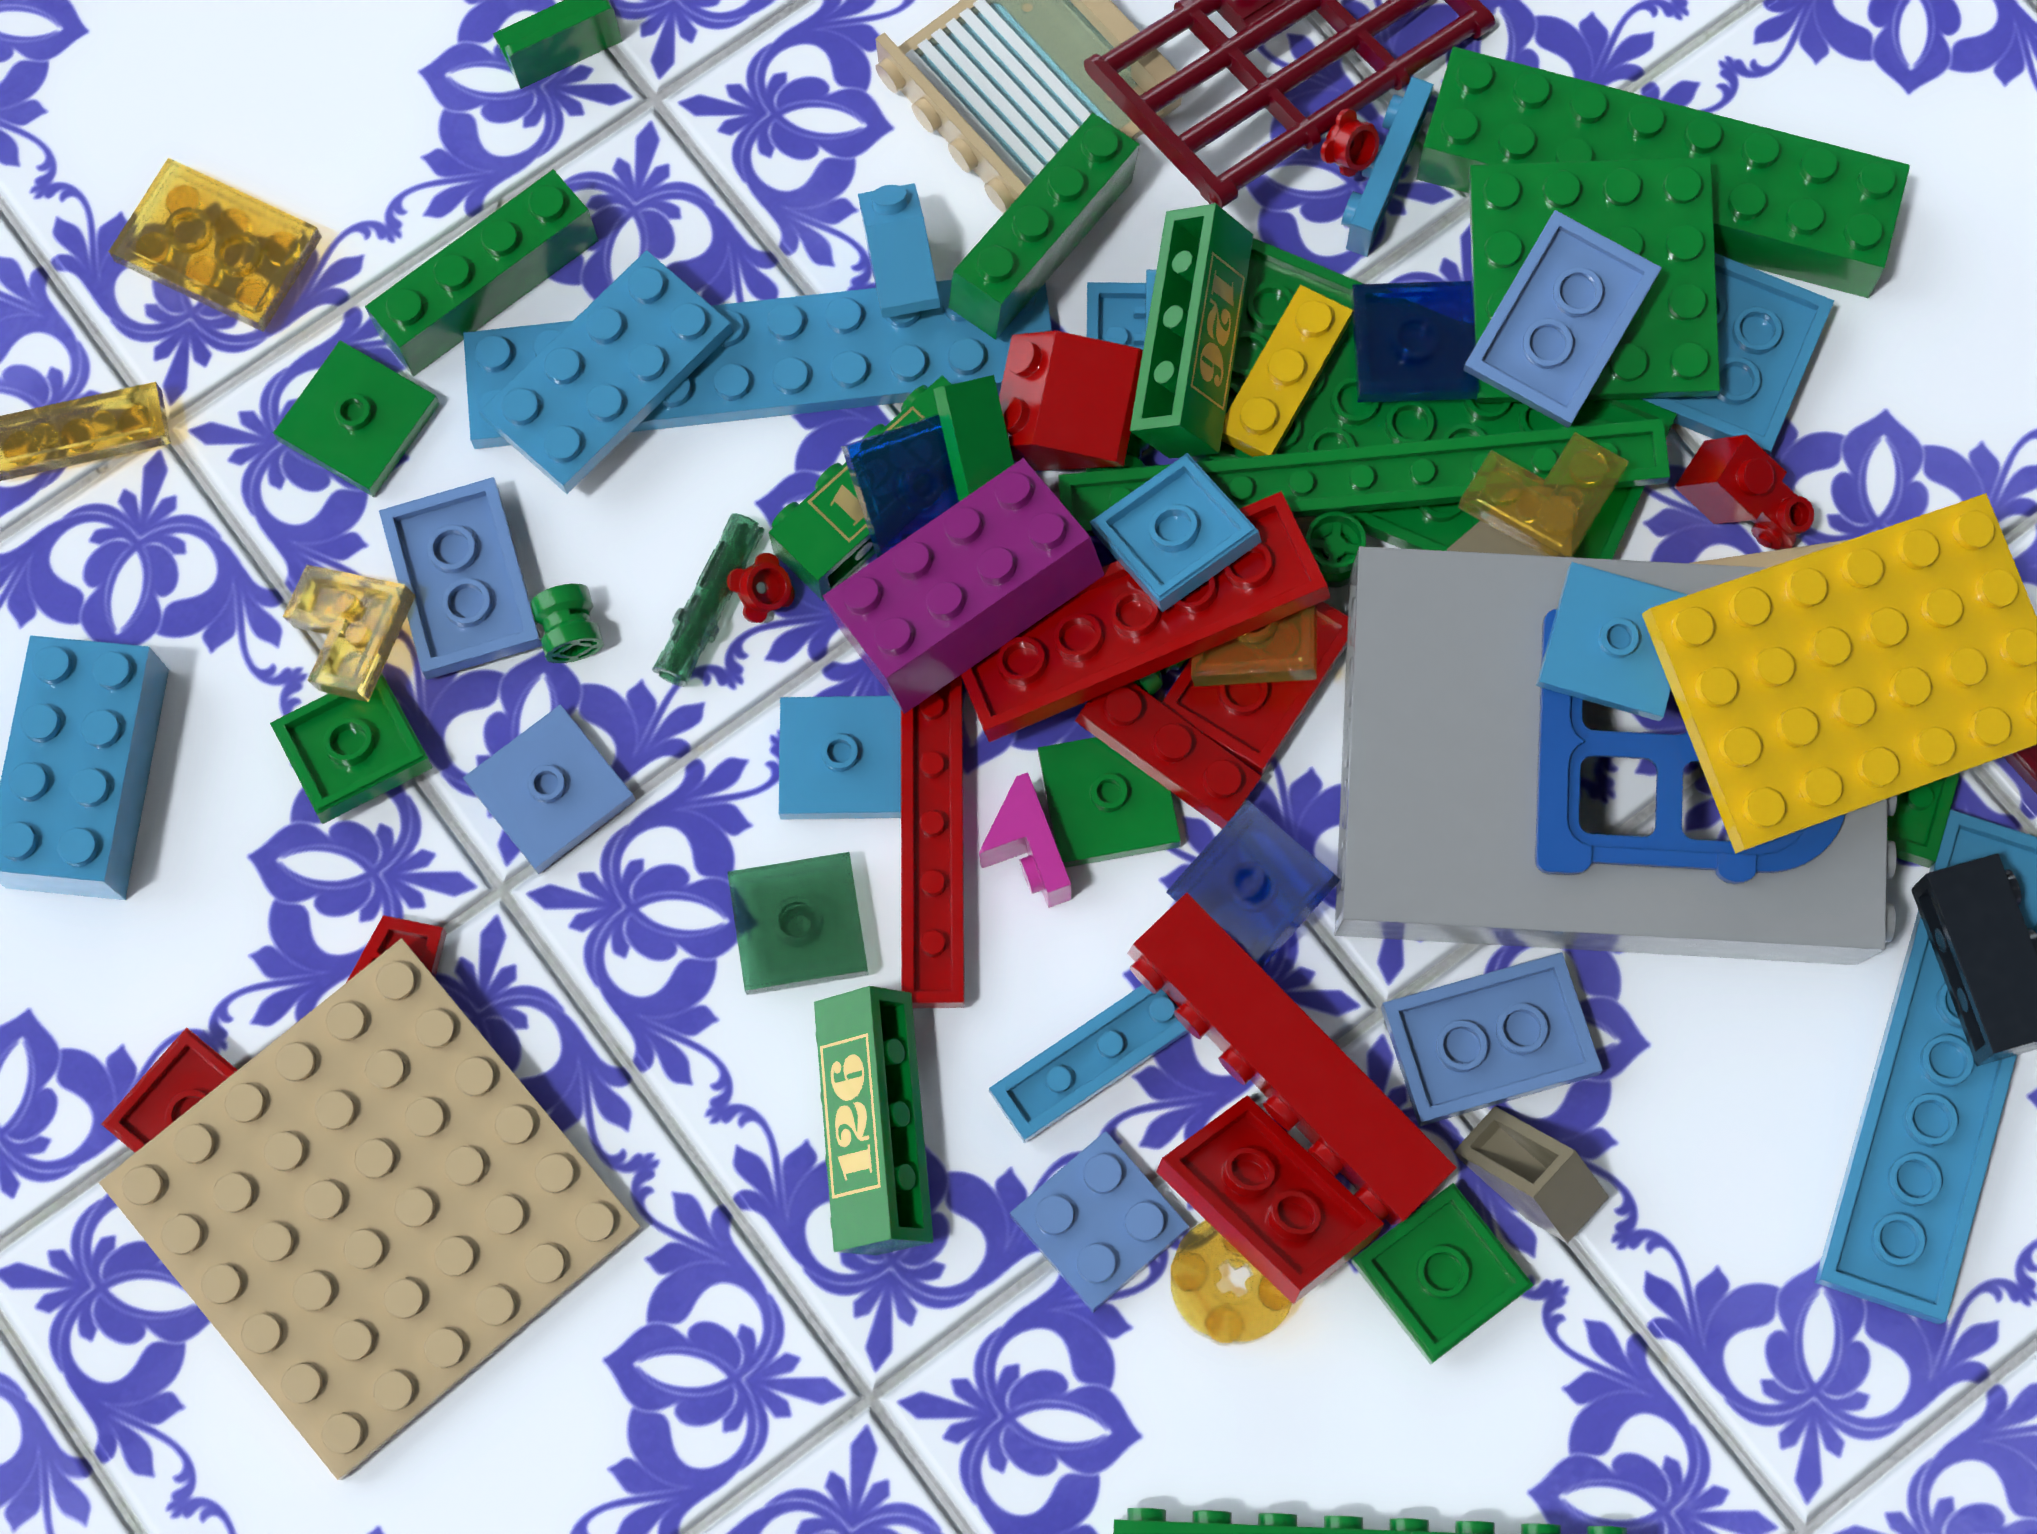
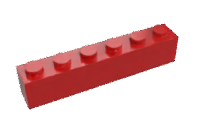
M1187 892L1132 944L1127 954L1135 961L1130 966V970L1135 977L1154 994L1162 989L1178 1006L1174 1011L1178 1021L1198 1039H1201L1206 1034L1223 1052L1218 1059L1227 1072L1243 1085H1246L1251 1080L1268 1098L1263 1103V1106L1270 1116L1288 1131L1295 1126L1313 1144L1308 1149V1153L1334 1177L1340 1172L1358 1190L1354 1196L1381 1221L1386 1219L1392 1226L1403 1222L1457 1168Z

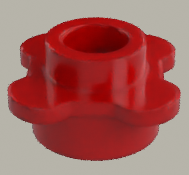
M1343 109L1337 115L1336 124L1330 128L1326 141L1322 144L1321 158L1325 163L1337 164L1342 175L1351 177L1358 171L1366 169L1374 161L1379 149V135L1372 123L1360 122L1354 110Z
M771 553L757 555L754 564L745 569H733L727 578L729 590L738 594L744 606L743 616L751 623L765 621L768 612L780 607L790 606L795 597V591L791 585L789 575L779 565L778 558ZM759 582L765 585V592L763 594L757 591V584Z

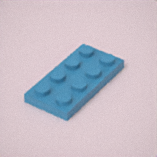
M646 250L480 410V414L489 426L563 492L568 494L733 333L731 322Z

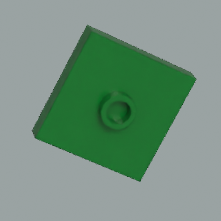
M340 340L274 430L273 434L280 443L374 497L440 403L436 395Z
M380 668L270 722L322 825L433 768Z
M1093 737L1038 747V757L1054 840L1065 868L1181 846L1171 791L1100 739Z
M1454 1183L1450 1184L1409 1215L1403 1222L1372 1243L1351 1261L1430 1365L1534 1286Z

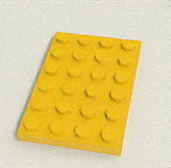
M1987 493L1649 608L1642 613L1735 854L2037 745V616Z

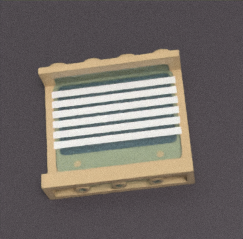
M960 0L900 46H897L885 32L875 38L878 64L875 65V68L882 82L891 92L896 94L901 91L912 103V111L919 123L930 133H933L935 130L940 133L949 143L948 150L957 165L967 173L973 170L983 180L988 197L1003 213L1092 112L1133 140L1143 134L1131 119L1089 77L1084 68L1085 59L1093 54L1102 56L1140 32L1111 0ZM1156 49L1118 74L1140 96L1176 73L1177 70ZM1182 97L1156 114L1163 119L1181 105Z

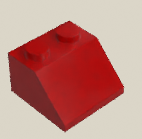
M1056 330L1012 335L999 399L1013 460L1018 462L1024 458L1034 471L1124 466L1131 433L1130 426L1143 350L1137 347Z

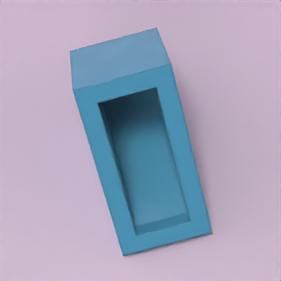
M912 183L901 186L884 185L874 191L858 193L867 251L882 318L941 308L916 184Z

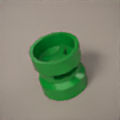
M1341 511L1326 512L1318 516L1309 525L1305 540L1328 588H1340L1349 584L1359 546L1366 547V533L1361 523L1352 515Z
M576 583L558 585L540 592L531 600L534 618L538 624L543 626L545 631L541 643L547 661L551 663L575 662L596 654L604 646L599 625L591 621L589 614L594 606L588 586Z

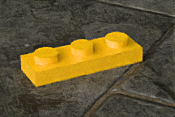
M1300 284L1226 413L1221 441L1252 457L1275 455L1351 322L1353 310Z

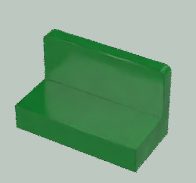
M563 0L493 33L496 44L520 89L623 42L615 12L609 0Z

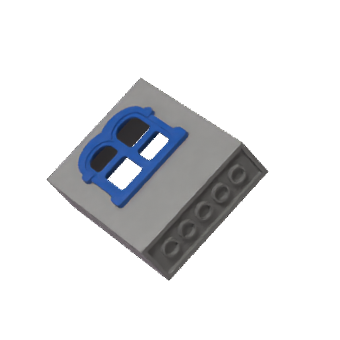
M1359 546L1349 581L1334 936L1858 965L1886 950V942L1893 940L1896 926L1895 907L1893 904L1886 903V879L1893 878L1897 858L1895 842L1887 841V816H1893L1895 813L1897 795L1735 854L1731 841L1695 840L1687 837L1683 832V771L1687 764L1699 762L1688 731L1684 734L1673 735L1591 730L1583 723V699L1536 686L1565 577L1571 562L1687 595L1766 569V567ZM1592 756L1649 760L1656 767L1655 828L1652 834L1644 837L1590 834L1582 830L1579 823L1580 771L1581 763L1584 759Z

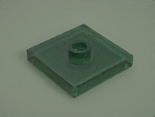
M850 852L727 872L746 995L869 975Z

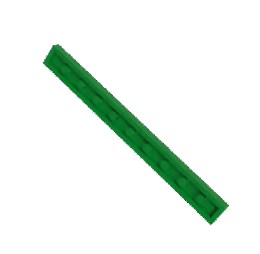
M1664 418L1196 462L1238 509L1282 491L1294 518L1317 516L1333 511L1350 513L1507 498L1509 495L1518 496L1520 493L1529 490H1543L1556 494L1665 484L1670 479ZM1171 464L1058 475L1060 502L1089 536H1096L1092 531L1090 521Z

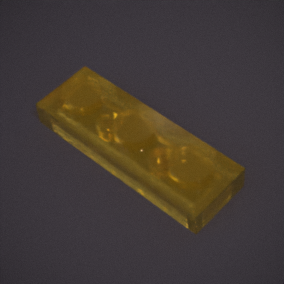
M155 381L1 415L0 481L171 444L161 388Z

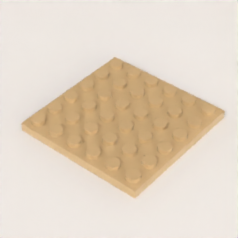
M402 938L98 1182L337 1480L344 1479L641 1229V1226Z

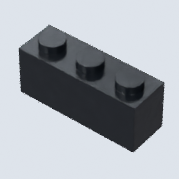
M1998 853L1926 873L1914 885L1911 891L1976 1066L2037 1050V933L2032 928L2027 929L2019 909L2021 891L2015 875L2009 869L2004 870Z

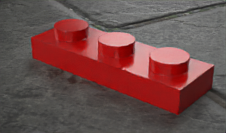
M1133 682L1089 700L1075 720L1084 729L1221 829L1226 827L1262 777Z

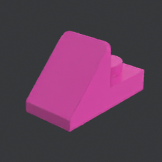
M1027 772L1016 776L980 849L981 868H986L1027 853V857L1019 859L1026 883L1031 894L1042 891L1047 906L1050 908L1071 900V882Z

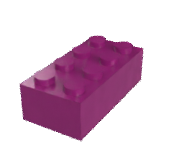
M1022 458L824 594L823 598L842 634L905 714L1105 574L1091 537L1027 461Z

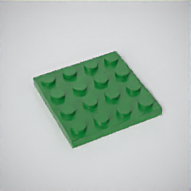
M1711 157L1470 165L1469 201L1474 348L1551 215L1556 210L1662 267L1586 400L1718 395L1720 379ZM1475 377L1476 403L1520 402Z

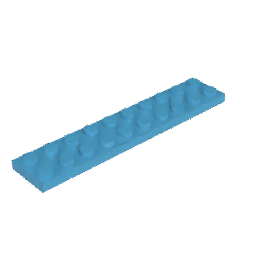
M952 280L936 281L941 308L882 318L876 288L712 305L714 309L731 322L733 333L632 432L904 403L906 398L916 388L922 385L929 387L942 375L951 384L994 375L997 390L1000 392L1012 335L1052 331L1046 282L996 340L948 308ZM572 321L463 332L470 441L474 449L511 445L483 420L480 410Z

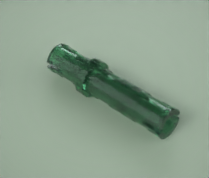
M732 513L729 516L722 535L702 570L690 598L687 600L684 608L676 610L672 618L674 627L670 637L652 667V671L659 674L658 676L663 680L680 687H686L708 642L713 643L720 632L717 624L733 594L727 586L728 575L733 569H745L754 549H756L765 533L764 528L759 527V523L738 513Z

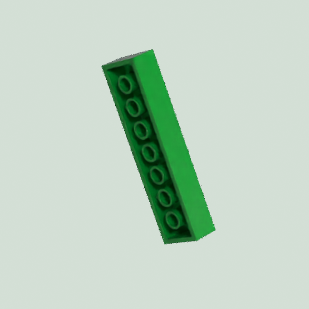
M1453 46L1423 145L1416 180L1469 193L1470 165L1711 157L1714 253L1754 269L1869 298L1886 265L1910 165Z

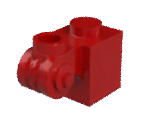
M1747 434L1704 440L1674 486L1713 524L1752 521L1755 524L1751 529V533L1757 539V542L1764 547L1774 550L1792 548L1796 543L1797 536L1807 531L1814 521V508L1811 502L1805 497L1795 494L1782 481L1787 472Z

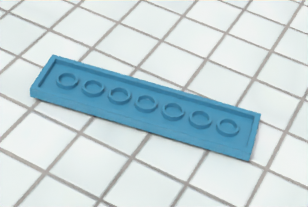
M1950 810L1936 862L1930 867L1929 872L1998 853L2004 870H2011L2018 881L2021 891L2019 909L2027 929L2032 928L2037 933V837ZM1919 910L1815 1283L1940 1325L1947 1320L2017 1055L1976 1066Z

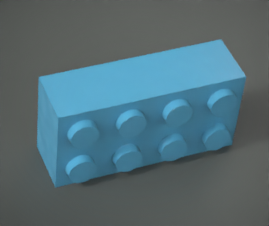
M30 635L0 780V884L6 889L126 900L169 669L150 647Z

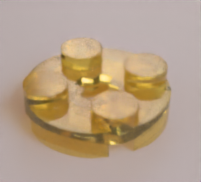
M1206 1220L1192 1228L1181 1240L1170 1267V1294L1176 1311L1192 1331L1219 1346L1246 1345L1267 1337L1283 1323L1292 1303ZM1229 1263L1234 1270L1245 1267L1249 1271L1251 1276L1244 1282L1245 1289L1247 1290L1246 1294L1237 1297L1232 1291L1223 1294L1217 1288L1216 1284L1222 1279V1274L1219 1270L1222 1265Z

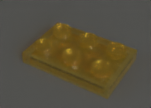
M167 158L108 252L116 263L264 332L322 236L316 226L173 159Z

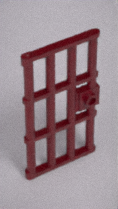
M1180 0L1174 4L1172 12L1102 56L1093 54L1085 59L1084 68L1089 77L1195 186L1200 195L1209 204L1216 203L1223 208L1238 198V191L1273 167L1302 148L1310 150L1321 142V136L1336 124V117L1340 111L1351 109L1358 112L1391 89L1401 90L1409 84L1412 75L1452 50L1453 46H1458L1470 37L1478 39L1493 29L1496 22L1493 14L1479 0H1444L1460 17L1394 59L1374 36L1429 0H1387L1358 20L1337 0ZM1217 11L1237 34L1228 38L1208 16ZM1315 11L1337 32L1268 78L1246 57V55ZM1187 29L1210 50L1140 96L1118 74ZM1352 50H1355L1376 71L1308 117H1305L1284 96ZM1226 68L1248 89L1247 92L1179 136L1156 114ZM1264 108L1287 130L1218 176L1195 154Z

